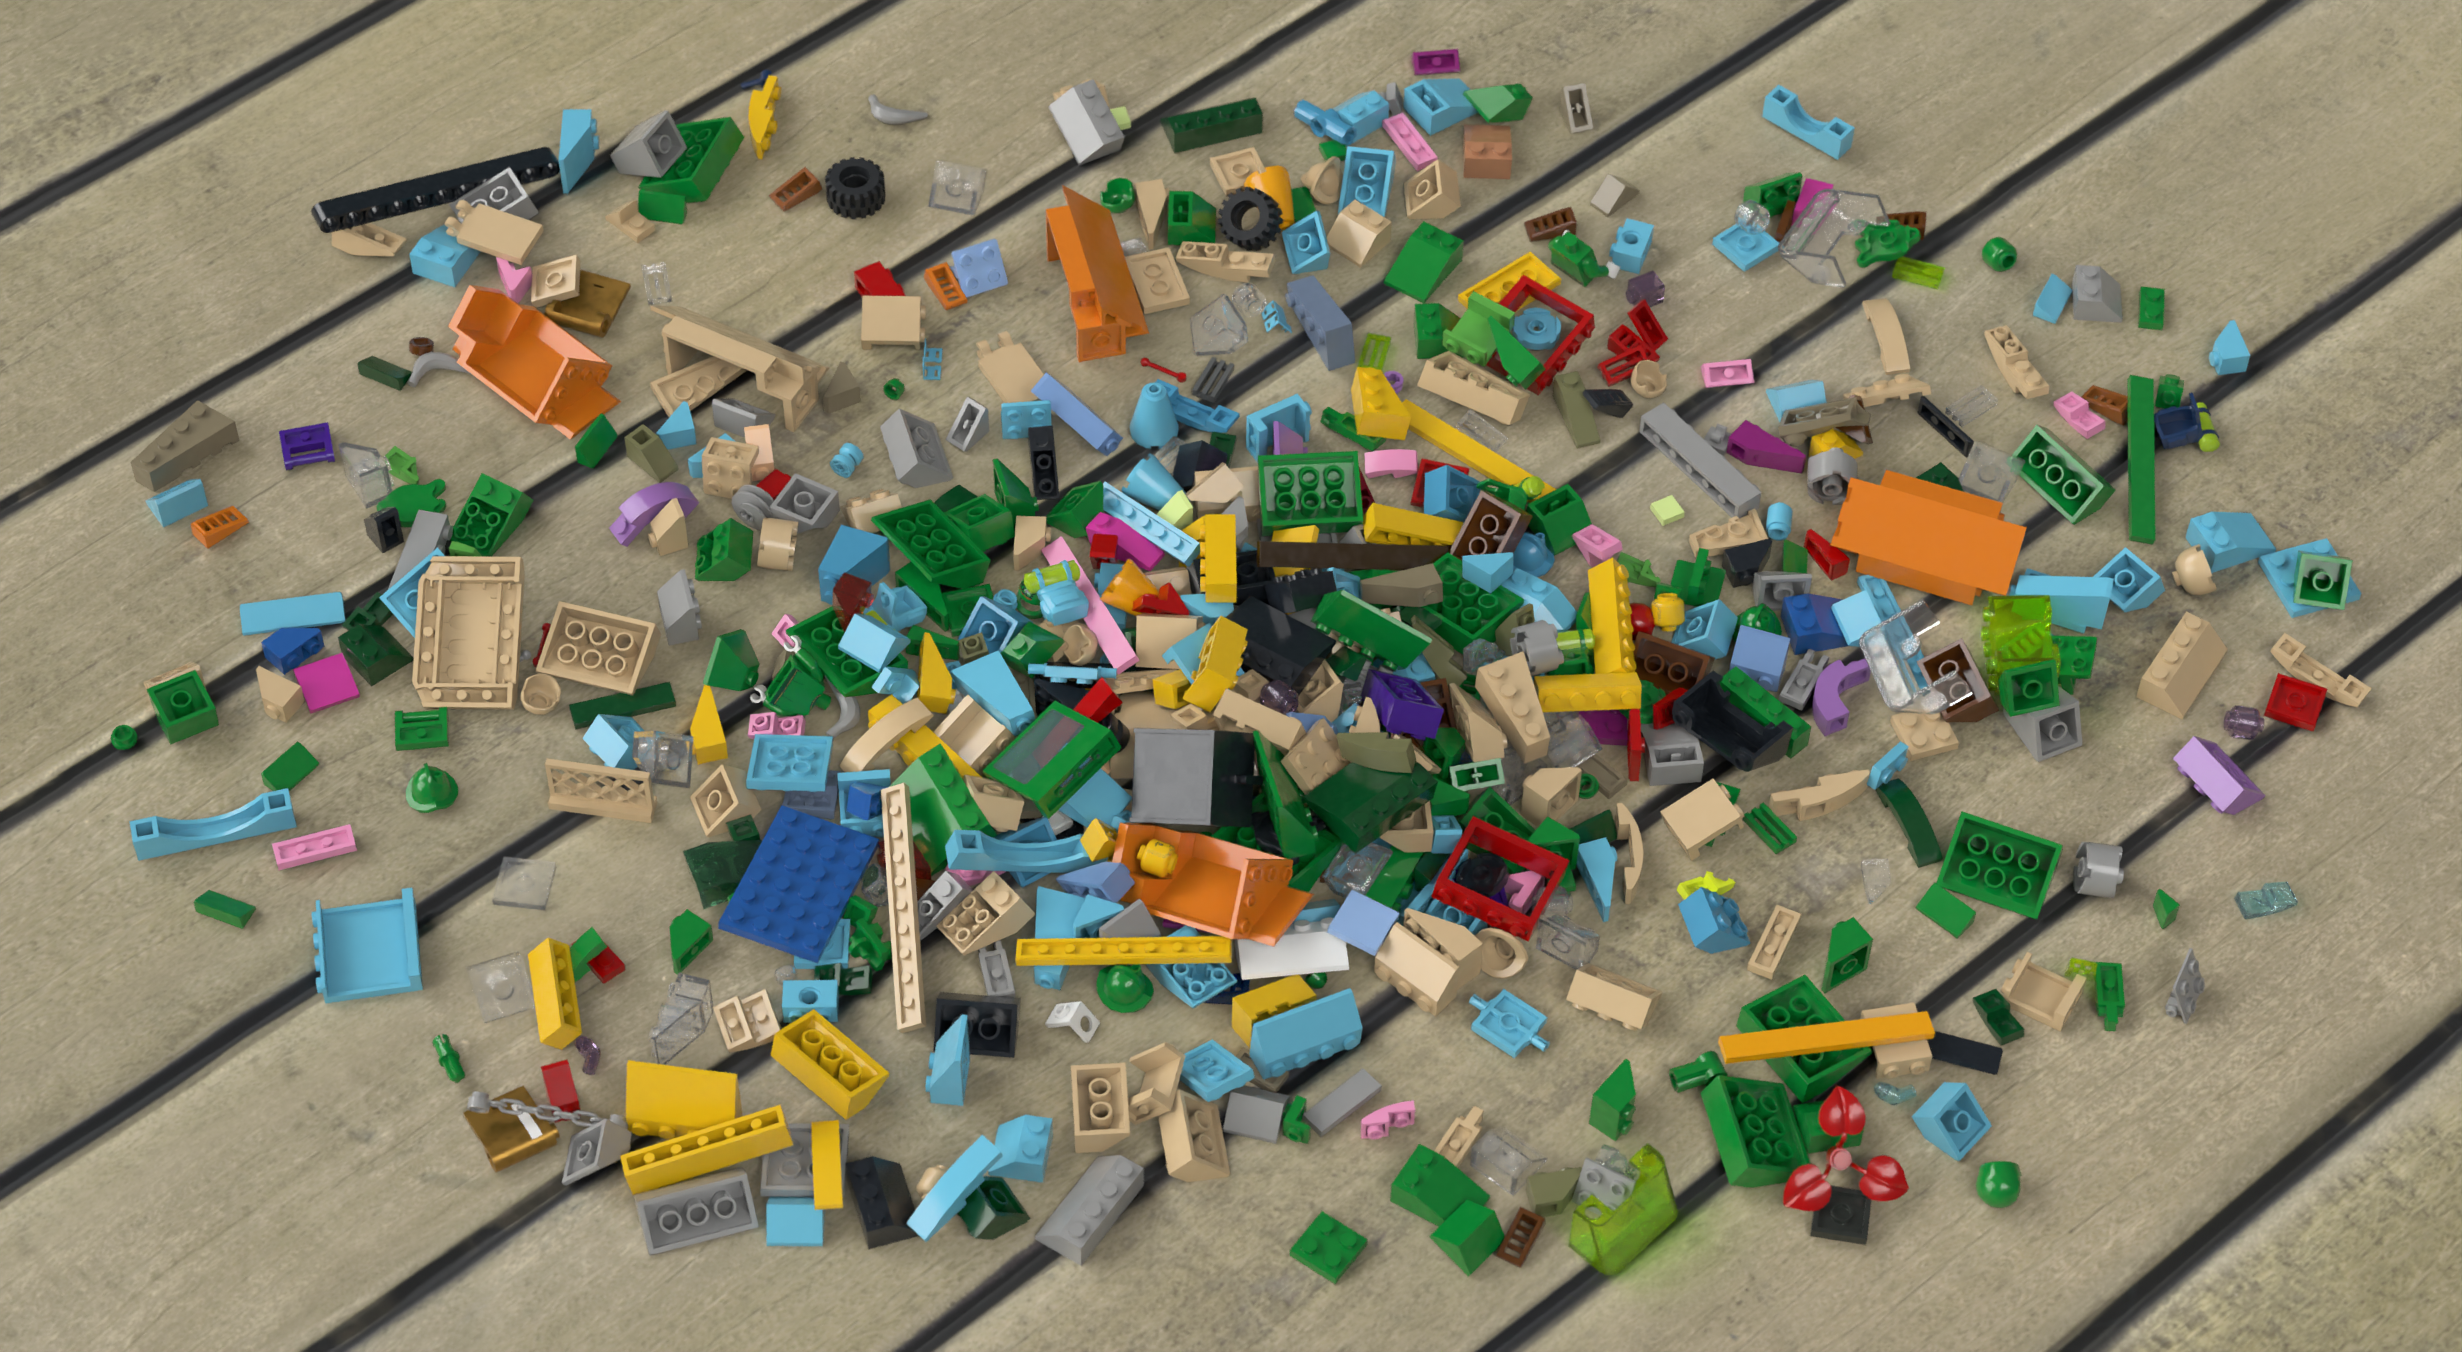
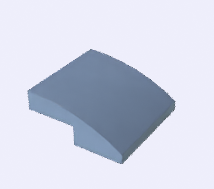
M829 770L825 791H785L782 805L817 818L834 819L839 794L837 773H841V771Z

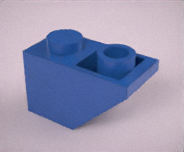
M281 628L261 642L265 658L284 675L297 668L303 661L317 654L325 647L321 630L318 628Z
M856 782L850 785L847 812L867 821L881 815V790L888 787L863 782Z

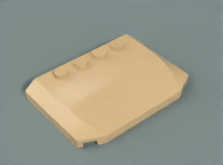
M433 556L428 570L425 574H422L418 583L412 683L420 696L422 706L425 709H439V707L447 706L448 709L514 710L518 696L525 580L523 559L521 557Z

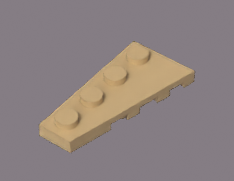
M712 356L652 381L650 386L666 414L670 417L683 401L688 403L691 411L746 372L747 369Z

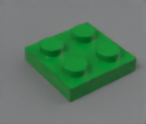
M1321 1211L1290 1249L1289 1256L1336 1284L1365 1249L1368 1239Z

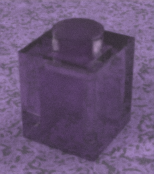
M1650 271L1628 280L1626 298L1634 306L1645 299L1649 307L1663 303L1665 285L1654 271Z

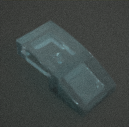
M2287 881L2265 883L2261 890L2238 892L2234 898L2244 919L2275 914L2294 907L2298 903Z

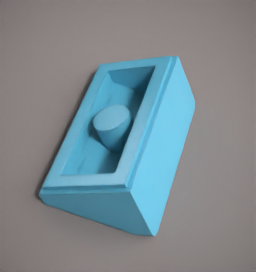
M2051 274L2035 304L2033 316L2055 324L2073 290L2056 275Z

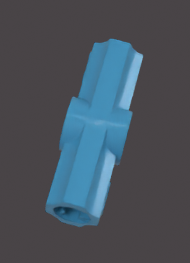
M1303 99L1298 102L1294 110V117L1310 125L1312 132L1317 137L1327 135L1339 143L1349 146L1357 136V129L1341 121L1338 113L1331 108L1324 111Z

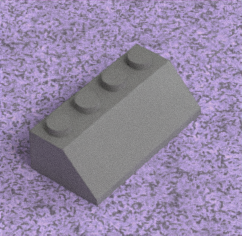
M1122 1155L1098 1156L1035 1235V1239L1082 1266L1144 1186V1168Z
M743 1167L634 1195L649 1256L759 1227L747 1174Z

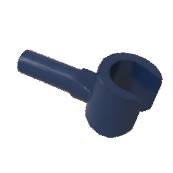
M763 70L760 78L741 83L742 89L759 85L764 88L768 75H772V72L770 70Z

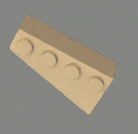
M1450 351L1426 361L1417 385L1492 417L1504 425H1511L1521 420L1530 394Z
M1524 651L1478 668L1475 688L1523 763L1525 764L1546 756L1550 734Z

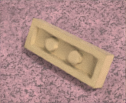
M1776 905L1748 963V971L1772 980L1800 922V913Z

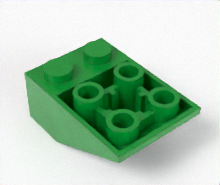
M481 473L453 526L452 537L449 541L474 547L483 557H492L522 523L534 500L523 492Z

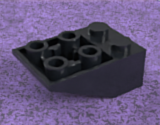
M1036 679L1034 681L1036 713L1039 716L1054 701L1073 710L1090 690Z

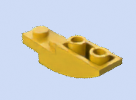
M768 75L763 90H753L750 98L748 113L750 137L753 150L758 159H763L765 151H769L771 136L776 134L778 122L774 120L775 102L780 100L782 91L781 87L778 86L777 76Z

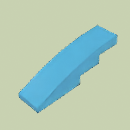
M981 1135L940 1178L907 1221V1225L927 1242L967 1204L965 1199L985 1181L983 1175L1003 1157L1002 1152L986 1137Z

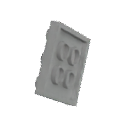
M788 1123L793 1146L763 1155L761 1196L814 1197L811 1124ZM839 1124L842 1196L845 1197V1163H847L849 1124Z

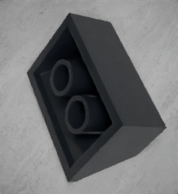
M940 992L936 998L933 1052L936 1050L937 1041L963 1014L968 1016L969 1049L971 1055L1015 1058L1021 998Z
M874 1156L845 1163L847 1182L868 1250L918 1237L919 1235L907 1225V1221L915 1212V1208L901 1164Z

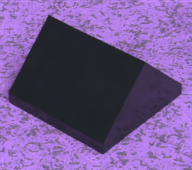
M1203 440L1180 445L1172 476L1187 493L1195 486V472L1214 470L1222 462L1226 464L1228 454Z

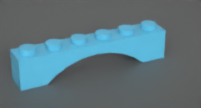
M288 788L263 793L243 807L215 817L178 820L153 816L129 821L138 861L297 827Z
M954 830L945 846L950 870L1070 873L1105 862L1109 858L1092 862L1080 842L1084 834L1051 842L1012 843L997 840L981 831Z

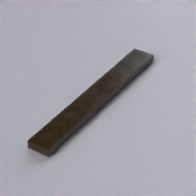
M1257 541V567H1334L1337 569L1407 570L1436 562L1448 552V546Z

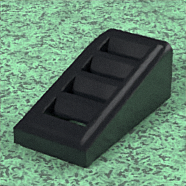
M1585 389L1583 392V396L1595 410L1618 418H1623L1633 407L1632 401L1619 389Z

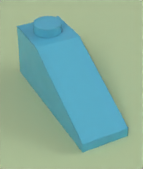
M1606 837L1579 844L1577 867L1603 922L1609 919L1615 862L1618 860L1615 848L1613 846L1610 847Z

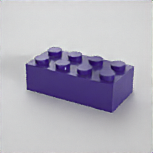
M1368 669L1360 699L1363 702L1366 697L1372 699L1378 719L1386 727V730L1397 735H1401L1402 732L1411 733L1412 737L1420 740H1425L1426 737L1435 739L1444 709L1416 679Z

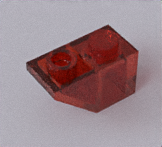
M845 572L833 588L832 600L833 609L844 632L854 614H863L865 608L871 606L874 594L871 593L872 582Z

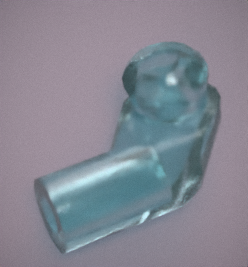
M1878 1082L1874 1087V1092L1878 1098L1890 1105H1898L1917 1096L1916 1090L1911 1084L1898 1089L1889 1083Z

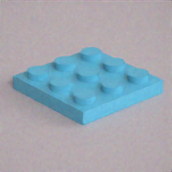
M2327 538L2259 557L2258 564L2291 618L2328 609L2326 607L2293 603L2294 573L2298 550L2338 556ZM2351 576L2346 603L2360 600L2361 592Z
M755 734L746 779L747 789L825 791L833 749V737Z

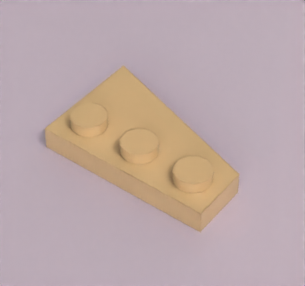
M1899 374L1893 380H1880L1874 382L1873 386L1853 388L1850 393L1843 394V398L1848 399L1850 395L1854 394L1861 396L1864 407L1884 404L1887 401L1886 398L1909 399V394L1916 392L1922 393V396L1931 395V388L1929 384L1909 376V374Z
M1756 509L1748 511V515L1741 518L1737 516L1732 517L1728 523L1722 526L1713 525L1690 534L1689 543L1695 558H1697L1699 548L1708 549V557L1723 555L1726 549L1768 539Z
M1177 669L1122 672L1119 675L1116 674V679H1104L1116 694L1153 689L1152 679L1174 672Z

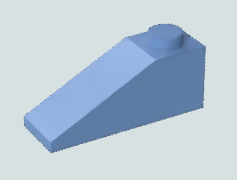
M1107 861L1066 873L1056 878L1065 893L1084 898L1088 894L1117 903L1135 884L1129 875V869L1124 864Z

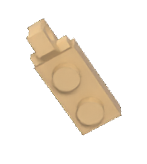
M1473 1106L1466 1118L1463 1116L1456 1117L1434 1151L1443 1155L1459 1168L1480 1136L1483 1128L1480 1126V1123L1483 1120L1482 1113L1484 1110Z

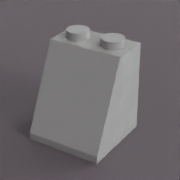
M663 111L635 126L610 156L619 174L662 177L687 147L669 111Z
M2059 686L2060 706L2009 717L2003 707L2004 716L2037 762L2083 745L2079 701Z

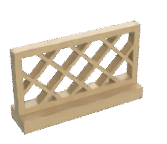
M546 759L545 768L550 791L549 809L652 823L657 806V796H653L650 772ZM555 769L562 770V771H564L565 773H564V774H561V773H559L558 771H556ZM581 773H587V774H589L591 777L587 778L586 776H584V775L581 774ZM606 776L614 777L617 780L612 781ZM573 777L574 779L579 781V783L576 784L569 778ZM633 780L643 781L644 783L638 785ZM599 781V782H601L602 784H604L605 786H604V787H600L599 785H597V784L594 783V782ZM621 785H626L630 788V790H625L621 787Z

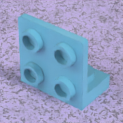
M1051 401L1002 403L1001 424L1003 439L1028 438L1029 427L1051 426Z

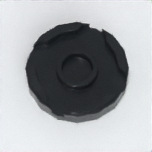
M1494 853L1477 854V858L1472 860L1469 858L1464 861L1458 869L1456 880L1458 884L1486 897H1492L1507 884L1509 871L1501 856Z

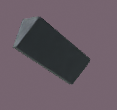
M1925 396L1920 397L1917 413L1967 458L1979 450L1976 443Z
M1935 1031L1933 1039H1927L1932 1059L1993 1075L1998 1074L2003 1049L2000 1047Z

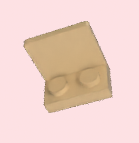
M711 437L702 454L703 492L732 499L741 486L752 485L751 469L759 454V446Z

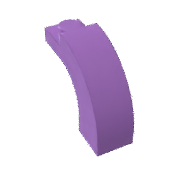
M675 482L654 484L628 498L619 507L622 514L609 529L619 543L627 547L672 499L677 498L685 518L699 502L685 485Z
M1868 658L1853 661L1847 666H1844L1839 659L1826 667L1818 677L1812 702V714L1816 725L1824 737L1847 728L1850 712L1841 701L1839 695L1849 688L1869 681L1872 664Z

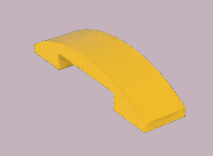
M839 1120L811 1122L815 1210L843 1208Z

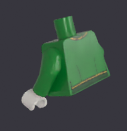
M1565 230L1562 236H1557L1548 243V248L1551 251V264L1583 287H1586L1594 278L1606 276L1616 278L1621 268L1611 261H1608L1606 266H1599L1593 249L1578 239L1576 235L1571 234L1569 230Z
M792 635L790 637L795 641V647L793 648L788 642H784V648L789 652L794 651L796 653L795 656L792 654L789 656L768 689L764 685L754 687L761 697L755 693L750 695L752 702L759 703L762 701L763 706L780 717L796 716L798 714L806 716L813 706L826 710L831 702V696L823 693L825 684L823 673L818 663L805 648H801V639L796 635Z

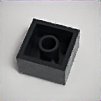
M1322 567L1296 571L1295 574L1276 576L1273 577L1272 583L1264 584L1269 606L1283 613L1298 612L1317 607L1324 594L1337 591L1333 571L1323 572Z

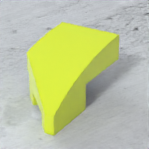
M1706 871L1704 878L1697 877L1679 883L1677 892L1684 900L1701 887L1723 895L1731 890L1736 882L1730 878L1727 881L1715 878L1712 872Z

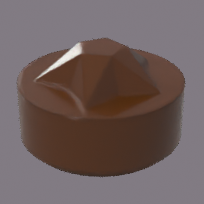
M415 337L409 341V351L414 355L422 356L434 351V342L426 337Z

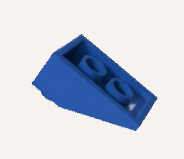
M1809 593L1783 598L1780 617L1787 636L1790 638L1794 655L1805 654L1808 649L1817 652L1848 647L1831 609L1834 603L1843 599Z

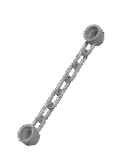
M473 1092L472 1096L468 1099L467 1105L469 1111L476 1113H488L490 1107H495L507 1114L521 1115L526 1112L535 1114L539 1119L557 1121L560 1118L569 1119L576 1125L590 1127L605 1119L598 1118V1115L593 1112L577 1110L574 1113L562 1112L559 1107L545 1104L532 1107L526 1106L520 1100L508 1098L501 1099L500 1101L489 1100V1094L483 1092ZM504 1102L519 1104L516 1107L518 1111L504 1109L507 1107V1104ZM543 1109L555 1110L553 1113L555 1117L540 1114L544 1113ZM578 1114L592 1116L590 1118L591 1123L577 1121L581 1118ZM610 1115L608 1120L626 1130L628 1129L625 1116Z

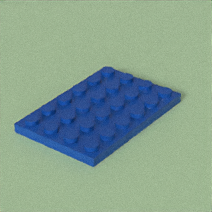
M781 805L719 920L718 929L818 963L847 908L849 898L855 893L879 846V839Z

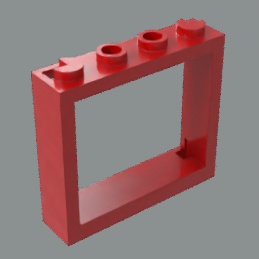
M1523 274L1500 301V305L1516 312L1525 300L1531 296L1578 323L1544 363L1543 366L1546 369L1527 388V390L1539 396L1546 386L1550 387L1554 376L1564 370L1569 358L1579 352L1581 344L1585 339L1592 336L1591 332L1595 329L1594 314ZM1495 352L1486 366L1506 377L1508 372L1502 366L1499 353Z
M1473 816L1436 880L1431 897L1529 942L1564 878L1570 860ZM1469 842L1550 879L1530 917L1449 880Z

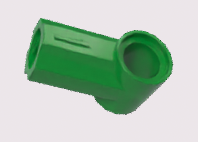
M1715 1051L1705 1052L1698 1056L1694 1062L1669 1069L1671 1085L1674 1091L1678 1093L1704 1084L1708 1086L1717 1075L1728 1076Z

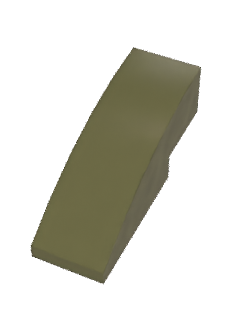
M1414 615L1411 618L1413 628L1433 639L1431 644L1422 652L1427 662L1440 679L1446 678L1448 687L1451 683L1460 686L1467 678V672L1465 668L1451 658L1455 654L1453 646Z
M1388 732L1337 733L1336 737L1343 758L1376 770L1412 773L1416 756L1411 739H1390Z

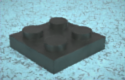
M1831 1186L1832 1192L1829 1202L1823 1208L1813 1211L1810 1236L1866 1245L1872 1199L1866 1197L1861 1190Z

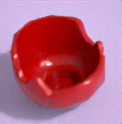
M1629 603L1632 609V614H1630L1633 626L1632 640H1636L1639 631L1652 635L1655 628L1652 609L1643 603Z

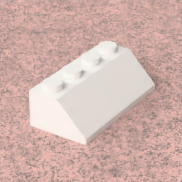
M1324 918L1318 922L1296 921L1290 925L1274 947L1250 939H1235L1236 960L1242 980L1349 970L1346 942L1327 933L1328 927L1334 918Z

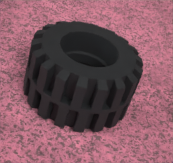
M850 157L849 160L842 159L840 163H834L832 168L828 169L825 176L827 203L835 214H841L843 218L851 217V219L861 217L863 219L867 215H874L875 211H879L882 208L886 197L883 170H880L878 164H874V161L870 159L866 161L862 157L859 159Z
M1245 187V190L1239 188L1236 189V194L1231 192L1227 195L1229 200H1223L1222 205H1224V208L1219 209L1218 213L1222 216V218L1218 219V224L1223 226L1220 230L1226 235L1225 238L1249 251L1252 249L1255 251L1261 250V246L1267 248L1270 246L1268 243L1270 240L1275 242L1277 239L1275 234H1280L1282 230L1279 228V224H1283V219L1279 217L1283 213L1278 207L1279 204L1276 200L1260 189H1253L1251 187ZM1258 207L1260 211L1258 223L1254 228L1243 231L1242 218L1249 209Z

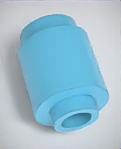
M1775 503L1768 508L1766 531L1773 540H1784L1791 532L1793 510L1785 503Z

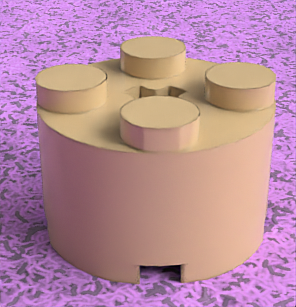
M763 518L757 567L793 571L798 522Z

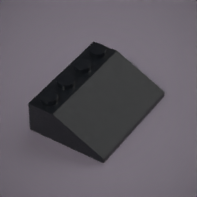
M1252 596L1225 617L1248 629L1245 638L1248 644L1241 655V658H1243L1241 668L1244 673L1253 669L1269 681L1268 689L1292 702H1295L1337 643L1335 639Z

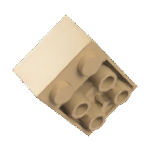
M993 871L936 927L965 956L1017 933L1035 913Z
M1410 908L1405 909L1403 927L1459 966L1457 990L1480 974L1483 943L1466 927Z

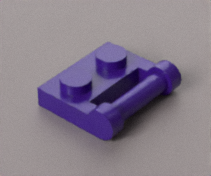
M328 422L279 431L286 470H292L294 466L328 461V463L335 462ZM325 448V451L291 457V454Z

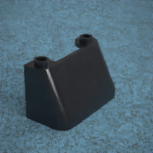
M1714 670L1674 701L1672 709L1674 722L1740 770L1749 772L1775 763L1787 753L1793 727L1784 720L1776 727L1772 722L1764 727L1729 702L1731 693L1728 690L1724 692L1721 688L1720 682L1723 680V677Z

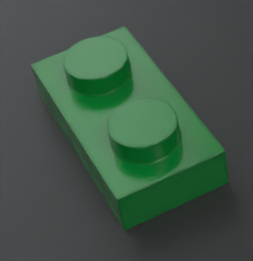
M2140 287L2138 328L2163 329L2165 289Z

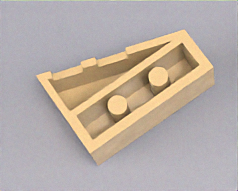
M1225 689L1213 714L1220 731L1253 733V731L1258 730L1284 756L1306 733L1300 720L1285 716L1228 689Z

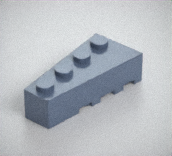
M1314 275L1287 283L1288 293L1285 294L1286 302L1293 309L1328 371L1355 363L1352 323Z

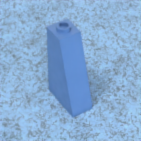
M1046 372L1032 388L1031 392L1041 401L1050 400L1051 409L1098 451L1108 457L1111 452L1118 448L1123 437L1072 390Z

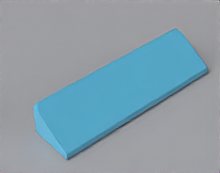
M341 592L246 603L239 606L243 636L276 632L281 628H307L345 622L344 600Z

